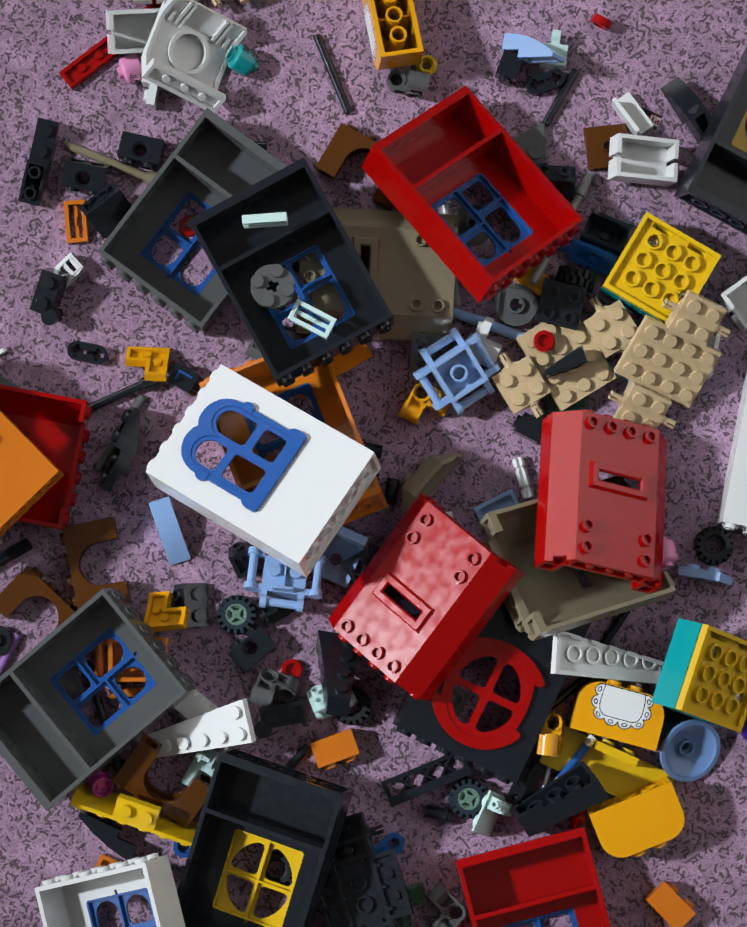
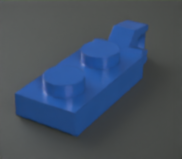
M575 238L566 247L560 246L557 248L566 252V256L570 258V261L606 276L610 274L618 256Z

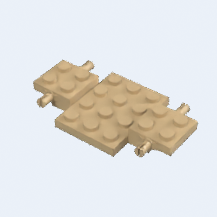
M689 289L683 299L677 304L667 298L664 300L665 302H663L662 307L672 311L665 324L648 315H645L614 368L615 373L631 381L623 395L611 391L608 395V399L618 403V409L613 418L630 420L638 425H649L654 429H657L661 424L673 429L676 421L666 417V412L672 404L671 400L690 408L720 358L721 351L708 345V342L715 333L725 338L730 334V329L720 325L727 309Z
M597 296L592 298L589 302L596 312L592 317L583 321V323L580 320L577 330L543 322L516 338V341L526 357L519 361L511 362L506 352L498 356L504 368L491 379L513 415L523 409L530 408L536 419L544 413L537 403L549 394L562 412L617 378L606 359L616 353L622 352L623 354L638 329L620 299L609 306L603 307ZM539 331H549L555 338L553 349L547 353L538 352L534 348L533 339ZM583 347L587 358L585 366L549 378L544 377L543 373L548 367L576 348Z

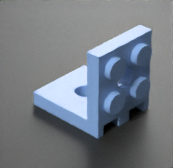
M341 526L322 554L326 556L322 578L347 588L351 578L341 563L334 566L329 562V557L337 553L341 556L342 562L364 549L368 537ZM359 558L348 564L352 572H354Z

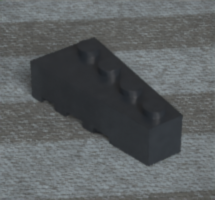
M318 630L316 654L318 655V667L320 668L325 713L348 718L358 654L353 651V645L350 643L346 644L338 638L339 633Z
M582 761L512 807L511 811L527 835L531 837L610 797L595 774Z

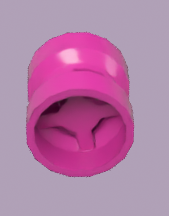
M100 770L88 780L92 792L97 797H107L113 791L114 785L107 771Z

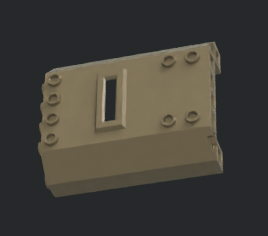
M333 208L359 256L361 255V246L371 247L369 274L393 315L394 325L391 326L392 329L383 335L378 333L372 336V341L411 343L412 332L449 334L453 324L455 275L399 211ZM440 214L455 233L458 234L459 215ZM311 253L296 261V263H300L299 272L295 271L303 285L325 274V269L315 253ZM327 283L309 294V298L316 309L336 318L337 321L344 315V304L332 283ZM294 293L293 304L299 299L297 293ZM304 309L300 310V311H302V312L308 314L306 310H304ZM297 315V317H295V318H297V319H299V320H301V321H303V322H305V323H307V324L313 326V323H312L311 321H309V320H307V319H305V318H303V317H301V316H299V315ZM293 323V330H296L298 335L308 337L311 334V331Z
M613 476L602 480L629 487L624 478L620 476ZM538 498L488 512L480 521V530L484 531L485 540L482 543L499 557L510 561L524 573L506 597L504 603L515 628L519 632L525 631L528 633V638L532 641L668 599L676 591L674 581L667 571L662 573V589L652 594L631 590L632 581L585 570L583 572L590 586L582 588L574 568L563 566L554 572L535 568L534 556Z

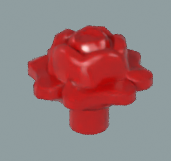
M586 810L569 817L570 822L573 824L572 829H575L577 825L584 824Z

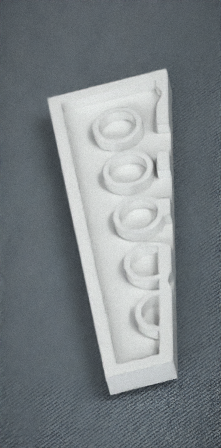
M565 631L553 635L551 674L657 684L664 664L663 661L618 649L611 645H605L595 640L582 638Z
M247 698L148 734V736L162 744L156 758L256 741Z

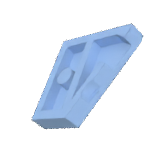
M687 564V567L679 566L678 575L683 577L718 582L732 586L733 577L721 573L719 568L708 567L707 570H702L699 565Z

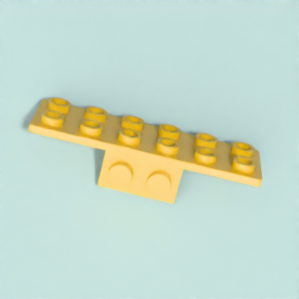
M555 723L553 729H556L559 723ZM565 726L561 756L541 755L539 762L561 772L588 736ZM604 738L602 742L596 740L580 760V762L584 761L605 791L618 798H621L627 792L666 776L671 782L674 780L663 769L634 757L635 752L624 747L620 751L614 748L615 743Z
M87 783L76 790L70 802V805L78 810L95 813L101 818L115 820L119 824L138 828L142 832L156 834L162 839H170L186 847H191L198 822L192 820L188 827L184 828L180 824L174 823L166 815L160 814L162 807L122 793L116 794L111 792L107 797H97Z

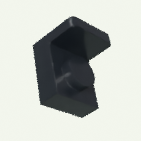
M247 541L233 544L229 547L228 558L238 579L248 574L250 559L248 550L250 543Z

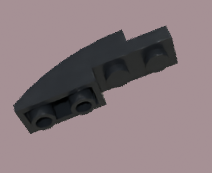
M677 77L660 89L681 123L687 125L699 144L712 116L694 92Z
M38 117L18 201L40 206L57 147L56 140L60 122Z
M131 406L129 410L126 409L120 419L122 423L119 429L116 428L111 435V445L118 449L116 452H112L108 459L110 464L107 470H103L98 478V487L107 492H110L119 473L125 477L128 476L136 456L140 434V419L138 409Z

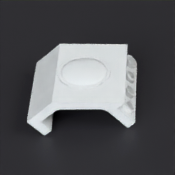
M163 0L141 56L142 78L215 113L226 100V94L218 91L228 63L226 57L233 46H237L247 35V28L195 0Z

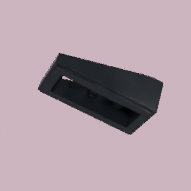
M583 347L576 348L548 367L543 373L544 377L549 378L585 366L587 358Z

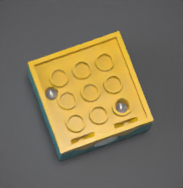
M646 212L599 293L615 302L620 299L626 309L642 318L648 315L665 324L672 311L662 307L663 302H665L664 300L667 298L677 304L683 299L688 289L699 294L721 255Z
M678 618L651 702L705 721L711 725L741 733L747 716V641L710 625Z

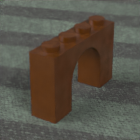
M341 123L316 165V171L335 181L344 164L351 156L362 152L369 153L372 146L377 143V140L369 134L364 136L357 132L358 129L349 123L347 125ZM378 187L372 196V202L387 211H391L394 206L393 203Z
M108 517L66 526L62 530L63 533H59L62 546H66L67 554H64V561L66 567L70 566L71 575H68L70 588H74L75 596L72 597L74 609L81 608L103 588H118L125 596L124 601L126 603L132 602L128 581L95 585L84 577L81 570L82 556L89 547L98 543L119 539L115 518Z
M26 566L0 593V613L7 619L27 600L34 597H45L55 605L58 611V624L56 628L76 611L72 608L74 606L73 602L68 597L62 598L57 593L59 589L51 581L47 584L42 579L44 574L36 566L33 568Z
M144 733L117 771L113 782L120 789L132 793L137 799L162 807L160 814L166 815L174 823L187 828L204 804L212 777L199 769L183 790L176 793L160 791L151 783L148 776V768L159 754L162 744Z

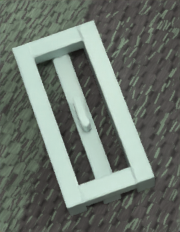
M286 212L242 215V225L244 229L288 226V217Z
M297 299L287 318L291 322L326 340L334 324L337 322L336 318ZM299 306L330 321V324L327 325L298 310ZM297 314L326 329L325 333L295 318L294 315Z

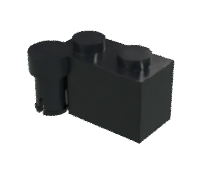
M51 267L42 269L30 306V310L40 313L42 322L49 326L63 319L61 318V316H64L63 311L57 307H60L70 276Z
M303 700L268 706V708H259L261 721L255 724L254 733L259 738H266L271 734L272 728L306 722Z

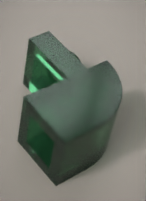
M422 882L406 884L412 907L425 905L426 900ZM411 914L398 918L400 927H413Z

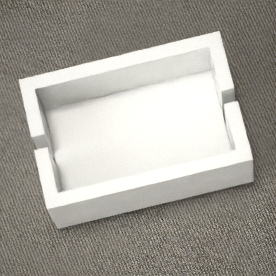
M160 8L105 10L106 28L111 30V34H107L108 54L143 53Z
M618 133L610 138L609 157H613V159L609 161L608 180L666 187L677 183L678 163H673L669 166L667 164L678 159L679 140Z
M745 276L717 298L720 304L727 309L728 314L732 311L731 319L742 333L747 330V276Z

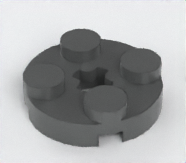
M265 265L252 276L251 293L254 300L260 306L280 309L286 306L293 298L295 290L294 278L281 265ZM269 282H277L279 284L276 287V292H273L272 290H267V287H269Z
M511 284L505 290L502 289L497 294L494 303L498 319L510 327H522L528 324L534 318L538 307L537 299L533 292L522 284ZM514 300H518V303L522 305V308H518L517 311H513V308L510 307V303H514Z

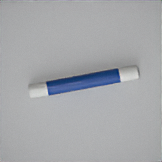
M590 734L556 778L580 762L597 740L593 735Z

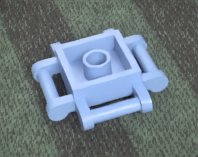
M454 327L449 330V334L426 349L423 347L418 351L427 365L415 371L413 376L416 380L420 381L429 395L435 411L451 402L457 414L460 415L464 412V409L485 395H491L495 392L488 378L498 372L500 367L498 363H494L481 342V336L478 332L463 340ZM453 340L456 341L457 346L434 361L432 360L430 355ZM474 345L487 366L486 370L483 371L470 350V346ZM432 372L446 394L443 398L439 397L426 375ZM481 384L483 385L481 389L477 390L461 402H458V399L468 394Z
M249 547L248 555L250 559L247 581L244 582V590L260 593L259 607L271 606L296 609V612H302L304 598H322V590L320 589L323 565L326 564L325 555H322L314 566L312 589H305L307 577L272 556H266L257 547ZM258 558H265L262 584L255 582Z

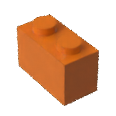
M351 728L310 743L318 768L323 767L324 771L336 767L335 762L343 759L345 763L356 760V755L360 754Z
M662 880L644 899L671 927H683L696 914L692 910L695 906L686 897L682 900L676 894L679 890L671 881L666 883Z

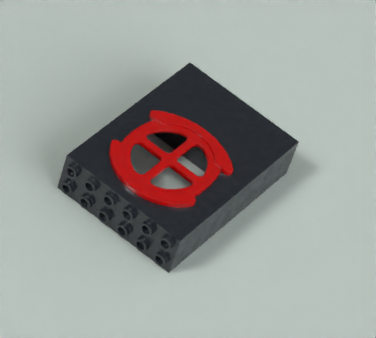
M503 601L429 701L422 699L418 701L410 696L407 691L392 723L397 726L396 731L408 737L414 734L417 736L415 740L429 747L433 743L436 745L435 750L448 756L454 753L456 754L454 759L470 766L471 762L475 763V769L487 775L493 772L495 773L494 778L508 785L510 781L517 783L567 676L551 674L553 635L535 641L530 640L528 633L525 631L519 632L515 628ZM591 623L565 632L585 638ZM484 656L495 657L497 662L486 686L480 687L460 676L461 670L471 661ZM506 664L511 665L519 677L521 694L520 700L517 703H513L493 692L500 673ZM455 685H460L479 695V701L469 722L466 724L459 721L453 709L452 690ZM488 701H493L512 711V717L501 727L488 732H481L476 729V724Z

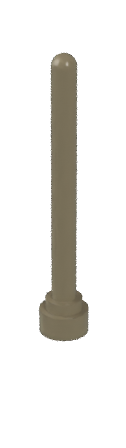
M70 141L64 144L65 149L99 163L108 164L114 169L144 180L143 182L146 183V186L157 174L153 170L151 172H144Z

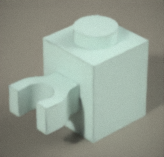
M553 29L551 43L543 42V44L561 54L565 58L564 63H539V68L565 70L568 45L560 44L561 30Z

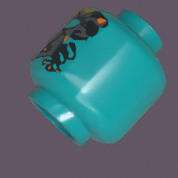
M242 44L237 47L233 46L226 57L228 67L241 76H247L249 73L253 74L259 66L257 53Z

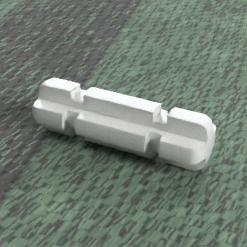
M514 458L512 463L514 468H516L515 473L519 487L522 488V498H531L534 496L532 487L530 488L531 482L527 468L524 467L526 465L524 458Z

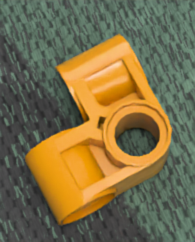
M421 383L414 386L398 414L399 417L415 425L418 424L419 417L426 409L425 407L431 411L435 410L428 394L424 399L417 397L416 389L423 387ZM434 388L440 398L446 396L444 391ZM451 402L437 410L440 413L439 415L445 416Z
M549 713L541 734H539L537 754L552 757L561 756L565 720L560 714ZM551 717H557L559 720V726L556 729H552L549 726V719Z

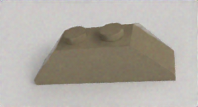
M461 453L429 455L427 459L424 456L415 465L418 469L412 475L409 472L401 481L404 484L401 487L403 517L421 492L428 496L431 495L464 457Z

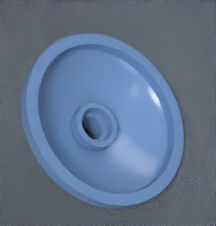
M687 720L676 725L666 735L661 745L660 762L662 768L671 778L680 782H691L700 779L714 767L718 760L721 748L719 735L709 723L702 720Z

